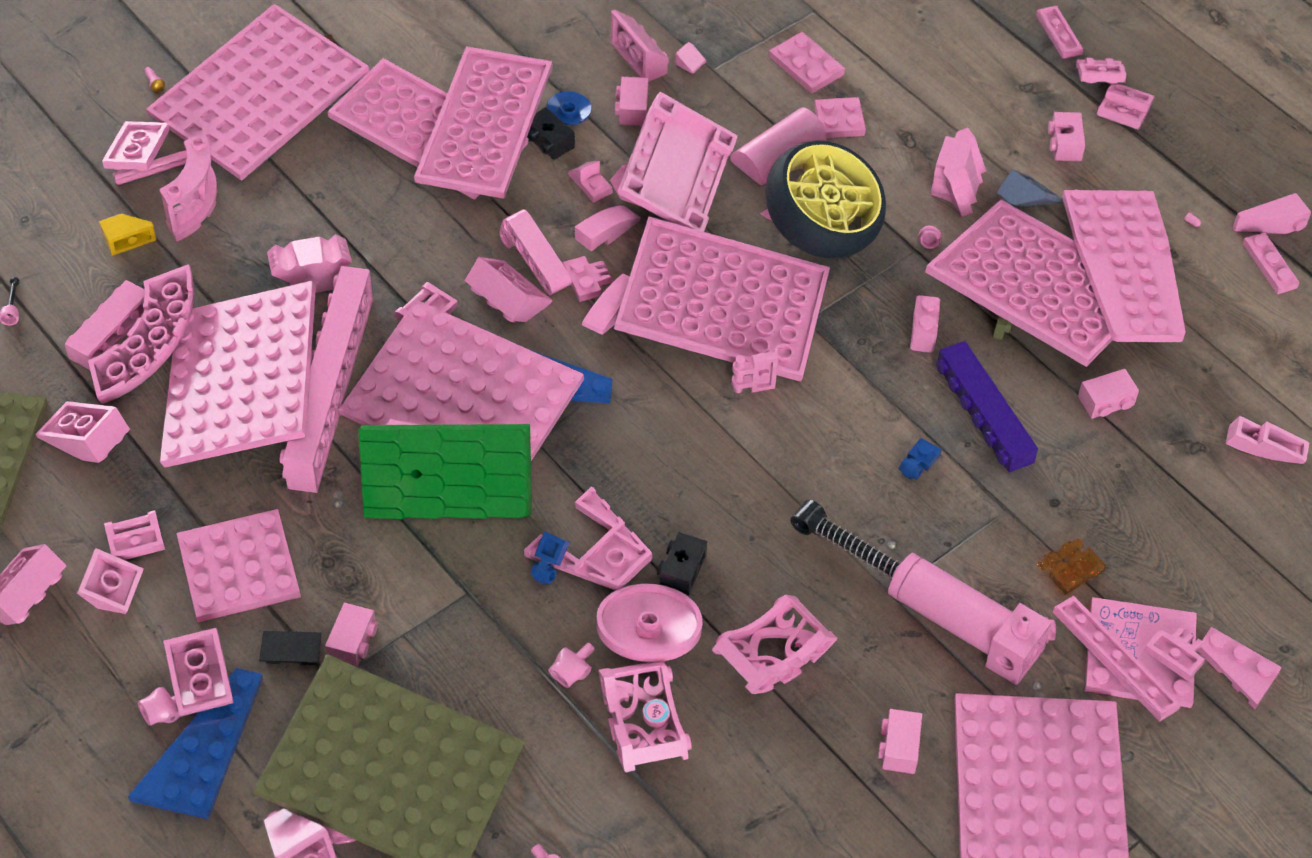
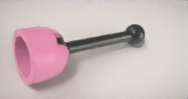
M17 277L10 279L9 303L0 310V322L8 326L17 324L19 320V311L13 305L16 286L19 284Z

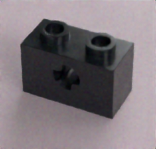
M547 107L535 114L527 138L530 142L533 141L543 154H547L555 160L575 148V132Z
M678 532L675 541L670 540L668 544L666 560H661L657 575H660V585L676 589L689 596L707 556L708 541Z

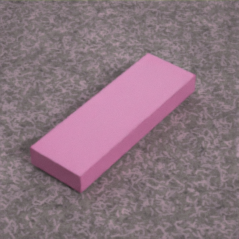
M1052 6L1037 10L1036 16L1061 58L1066 59L1082 55L1083 48L1059 8Z

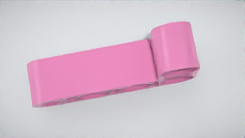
M525 209L503 219L499 230L503 244L507 248L513 246L517 248L548 295H552L571 285L572 281L568 271Z

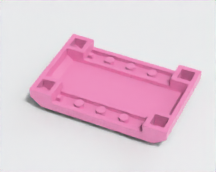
M659 92L649 108L619 185L618 194L668 222L704 232L709 219L707 215L721 175L738 136L664 93Z

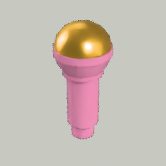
M146 67L144 71L149 79L150 89L154 92H161L165 87L164 80L157 77L153 69Z

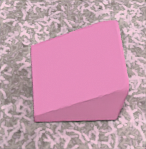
M690 42L685 44L676 53L675 65L691 74H694L706 63V59Z

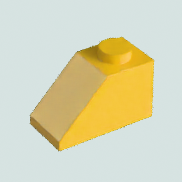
M118 214L99 221L103 239L112 256L157 240L151 221L125 214Z

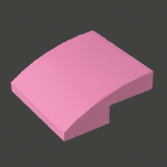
M1119 83L1111 84L1096 115L1139 130L1155 96Z

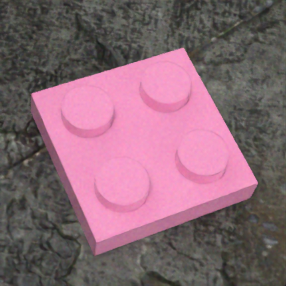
M859 97L815 100L816 116L822 122L827 138L865 136L866 128Z

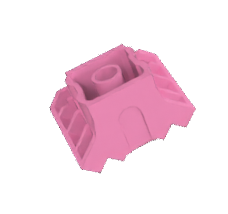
M968 128L957 131L955 138L945 137L936 163L931 190L932 196L951 202L962 217L973 213L970 204L977 202L975 197L979 184L983 183L981 174L986 172L975 136Z
M336 234L330 240L315 237L291 241L285 248L275 244L267 252L272 276L289 282L290 286L313 281L316 286L315 293L334 290V276L339 274L341 266H348L352 262L346 239Z

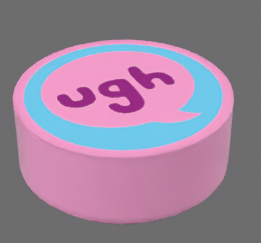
M652 699L644 705L643 719L647 725L658 728L664 726L669 721L670 708L665 701Z

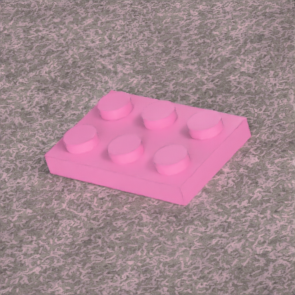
M803 32L769 50V57L811 94L845 75V68Z
M125 121L102 160L104 169L148 170L170 131L168 123Z

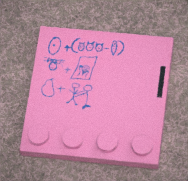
M1092 597L1090 613L1181 703V707L1192 708L1194 702V675L1187 681L1150 656L1144 649L1160 629L1172 636L1179 627L1185 629L1182 636L1183 639L1188 633L1194 635L1193 640L1190 642L1193 645L1196 641L1197 613ZM1087 648L1085 692L1138 700Z

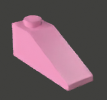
M1297 193L1237 213L1233 230L1236 232L1288 234L1304 229L1307 226L1311 211Z

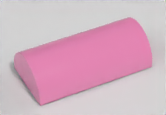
M800 108L731 154L730 161L760 186H763L767 182L773 164L783 153L804 142L827 141L826 131L820 119L812 111Z

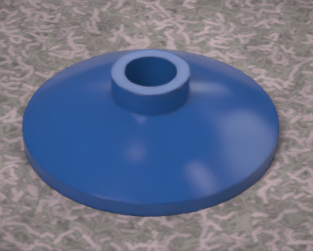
M560 92L553 95L547 102V108L566 125L582 123L591 114L590 101L584 95L577 92Z

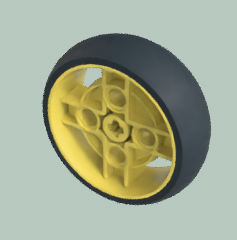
M809 141L796 145L776 160L767 178L765 190L766 205L774 225L791 244L808 254L822 258H843L856 254L870 245L882 228L886 214V198L882 183L873 168L861 156L845 146L828 141ZM804 169V173L796 182L789 181V173L791 171ZM855 217H861V228L849 231L848 225L854 221Z

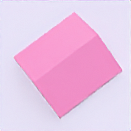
M95 548L77 594L97 609L126 614L144 568Z

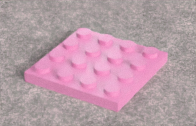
M278 509L177 533L197 623L301 597Z

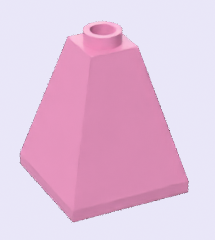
M286 809L274 811L264 820L275 858H336L325 827Z

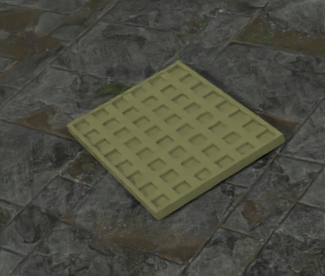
M327 654L255 786L253 794L395 858H471L519 758L525 741Z

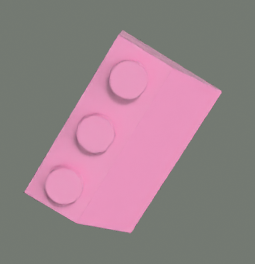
M617 10L611 11V44L640 78H648V82L666 75L669 58L664 51L660 50L656 41L648 36L644 27L639 25L634 18Z
M478 257L464 280L471 286V291L479 296H484L487 299L488 305L501 310L504 313L503 317L512 323L516 321L527 322L553 301L502 260Z
M46 544L22 549L0 574L1 623L5 625L22 623L29 616L28 610L33 604H38L46 596L45 590L61 579L63 575L61 572L67 565Z

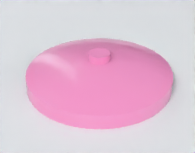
M636 584L618 589L602 601L597 611L596 628L602 642L618 655L641 662H661L678 658L693 649L701 637L702 615L695 602L676 589L657 584Z

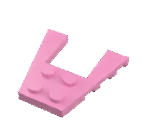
M591 486L575 501V507L609 531L580 559L566 551L561 565L552 564V566L616 591L623 588L652 560V552L634 532H630L625 526V522L613 513L610 505L604 499H601L596 494V490ZM542 534L524 549L525 557L541 562V558L535 556V552Z

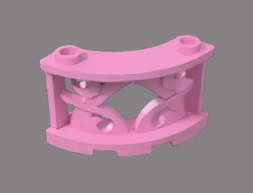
M205 134L184 141L187 151L184 169L175 180L160 188L167 219L166 225L176 242L201 227V222L206 217H210L216 205L218 187L214 170L210 165L211 150ZM178 203L181 204V205H179V206L173 208L174 205H176V204H178Z
M784 595L775 601L773 607L753 623L737 630L722 633L717 638V644L713 647L712 651L715 654H722L748 682L745 687L751 694H760L773 690V684L779 681L785 684L801 674L800 668L804 664L808 663L809 660L813 663L816 662L838 638L831 631H828L796 596ZM793 608L803 617L796 628L793 627L794 614L790 620L783 619ZM806 622L817 631L816 634L804 630ZM761 639H788L784 650L785 659L781 661L772 656H758V646ZM795 640H796L795 648H796V647H799V648H800V649H799L798 651H796V652H794V651L791 650V646H792V644L795 642Z
M664 661L599 670L604 705L608 704L609 714L612 713L613 717L608 719L612 739L617 743V755L624 772L634 771L635 765L679 756L683 760L688 759V750H691V740L689 734L684 733L675 709L670 688V682H673L671 667L667 666ZM656 671L659 682L657 686L652 687L649 684L650 676L646 678L643 688L638 686V675L640 673ZM634 675L633 684L615 680V678ZM662 694L663 701L670 708L669 721L662 727L654 728L649 735L641 727L634 724H624L623 722L635 713L638 700L646 704L652 699H658ZM629 696L633 697L629 708L621 706L620 703L622 701L629 703ZM668 723L670 725L671 730H666ZM632 733L639 735L635 739L629 738V735ZM666 739H671V740H673V741H672V742H666L665 740H666Z

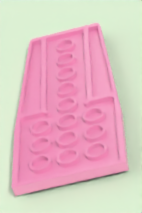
M1064 190L1062 198L1074 243L1112 340L1116 342H1182L1186 331L1168 236L1154 191Z

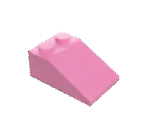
M66 401L35 435L37 438L82 461L100 463V461L108 456L112 448L123 440L124 435L130 428L116 407Z
M217 628L163 641L179 716L234 703Z

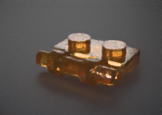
M1079 538L1074 541H1067L1062 544L1061 549L1056 552L1051 551L1044 555V559L1038 562V567L1042 571L1047 568H1053L1050 571L1049 578L1065 595L1104 572L1107 566L1091 548L1081 552L1079 549L1084 545ZM1066 557L1071 558L1065 563L1062 561Z

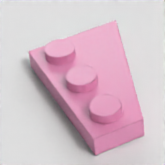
M1211 627L1202 640L1203 644L1197 651L1219 673H1223L1232 682L1231 686L1237 692L1241 691L1249 699L1248 703L1256 709L1282 667Z

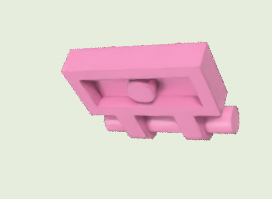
M1086 58L1076 62V68H1079L1080 79L1086 83L1107 82L1109 84H1117L1126 80V72L1121 61H1113L1112 58H1105V60Z
M776 351L752 355L751 362H745L744 356H737L732 367L734 375L732 376L731 385L734 392L741 393L744 388L749 387L752 393L775 389L778 366Z

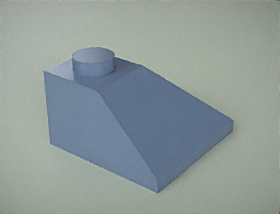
M1011 170L997 192L1003 197V201L1012 206L1016 205L1019 207L1061 203L1063 200L1028 174Z

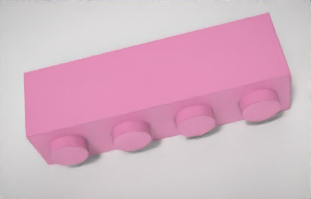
M127 280L120 287H117L113 294L104 303L99 305L96 312L86 319L73 335L69 336L65 343L68 358L90 370L88 360L103 354L109 346L118 344L134 326L137 319L142 317L145 289Z

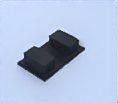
M263 631L259 662H266V664H280L281 662L300 663L301 665L318 664L322 632Z

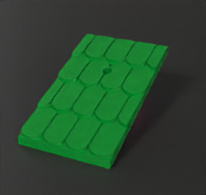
M390 419L386 425H362L358 429L364 518H522L523 516L529 517L532 513L530 424L418 425Z

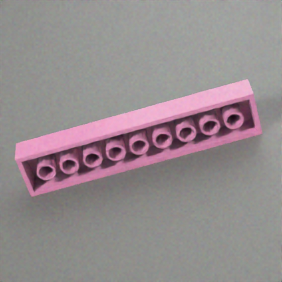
M341 266L339 275L334 276L333 294L330 293L328 296V311L324 312L322 316V331L317 332L316 350L311 352L306 437L286 441V449H282L280 453V464L284 466L282 476L286 479L288 489L318 492L339 420V409L344 403L373 303L369 269Z

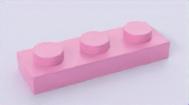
M1265 232L1244 238L1243 246L1276 294L1298 288L1300 282Z

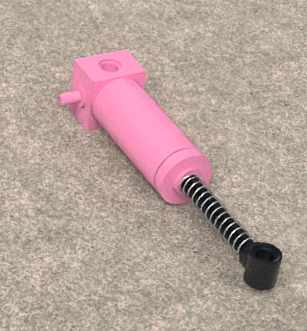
M806 500L791 517V524L799 533L803 535H810L811 533L814 535L821 534L822 537H827L828 541L832 540L833 544L843 547L844 551L848 550L850 554H855L856 558L860 557L861 561H866L873 568H878L879 572L883 571L884 575L888 574L892 578L888 588V595L987 654L985 667L1017 686L1044 651L1052 621L1025 605L1019 603L1012 612L915 553L909 554L899 564L897 563L898 560H892V557H887L886 553L882 554L881 550L877 551L875 546H869V543L866 544L863 542L864 540H859L858 536L854 537L852 533L846 532L847 529L843 530L841 526L838 527L835 523H831L830 519L827 520L825 510L816 501Z

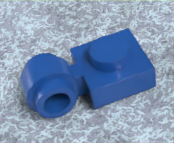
M920 438L908 452L907 457L901 462L899 470L906 478L917 480L921 476L923 469L928 471L941 456L942 449Z
M544 531L535 552V556L541 558V562H536L531 568V576H533L535 581L542 584H551L554 581L556 570L552 564L561 565L570 543L569 541Z

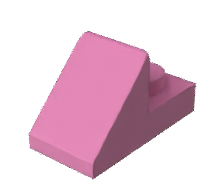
M599 161L586 162L568 171V175L593 203L612 194V186L600 174Z

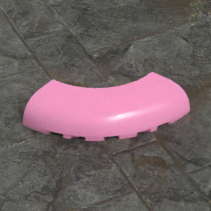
M189 264L143 281L145 288L144 312L142 317L137 319L134 326L127 333L128 338L120 346L115 345L103 354L88 360L96 396L101 404L118 399L141 385L167 361L177 347L190 321L194 304V282Z

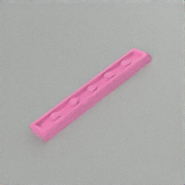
M1075 596L1054 607L1053 614L1159 722L1180 709L1181 703Z

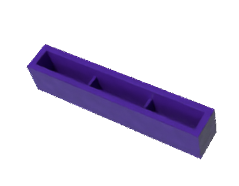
M966 341L940 349L938 361H936L939 373L945 376L950 390L959 397L962 408L969 412L974 426L980 429L986 444L991 446L996 453L998 462L1004 465L1008 473L1035 463L1038 447Z

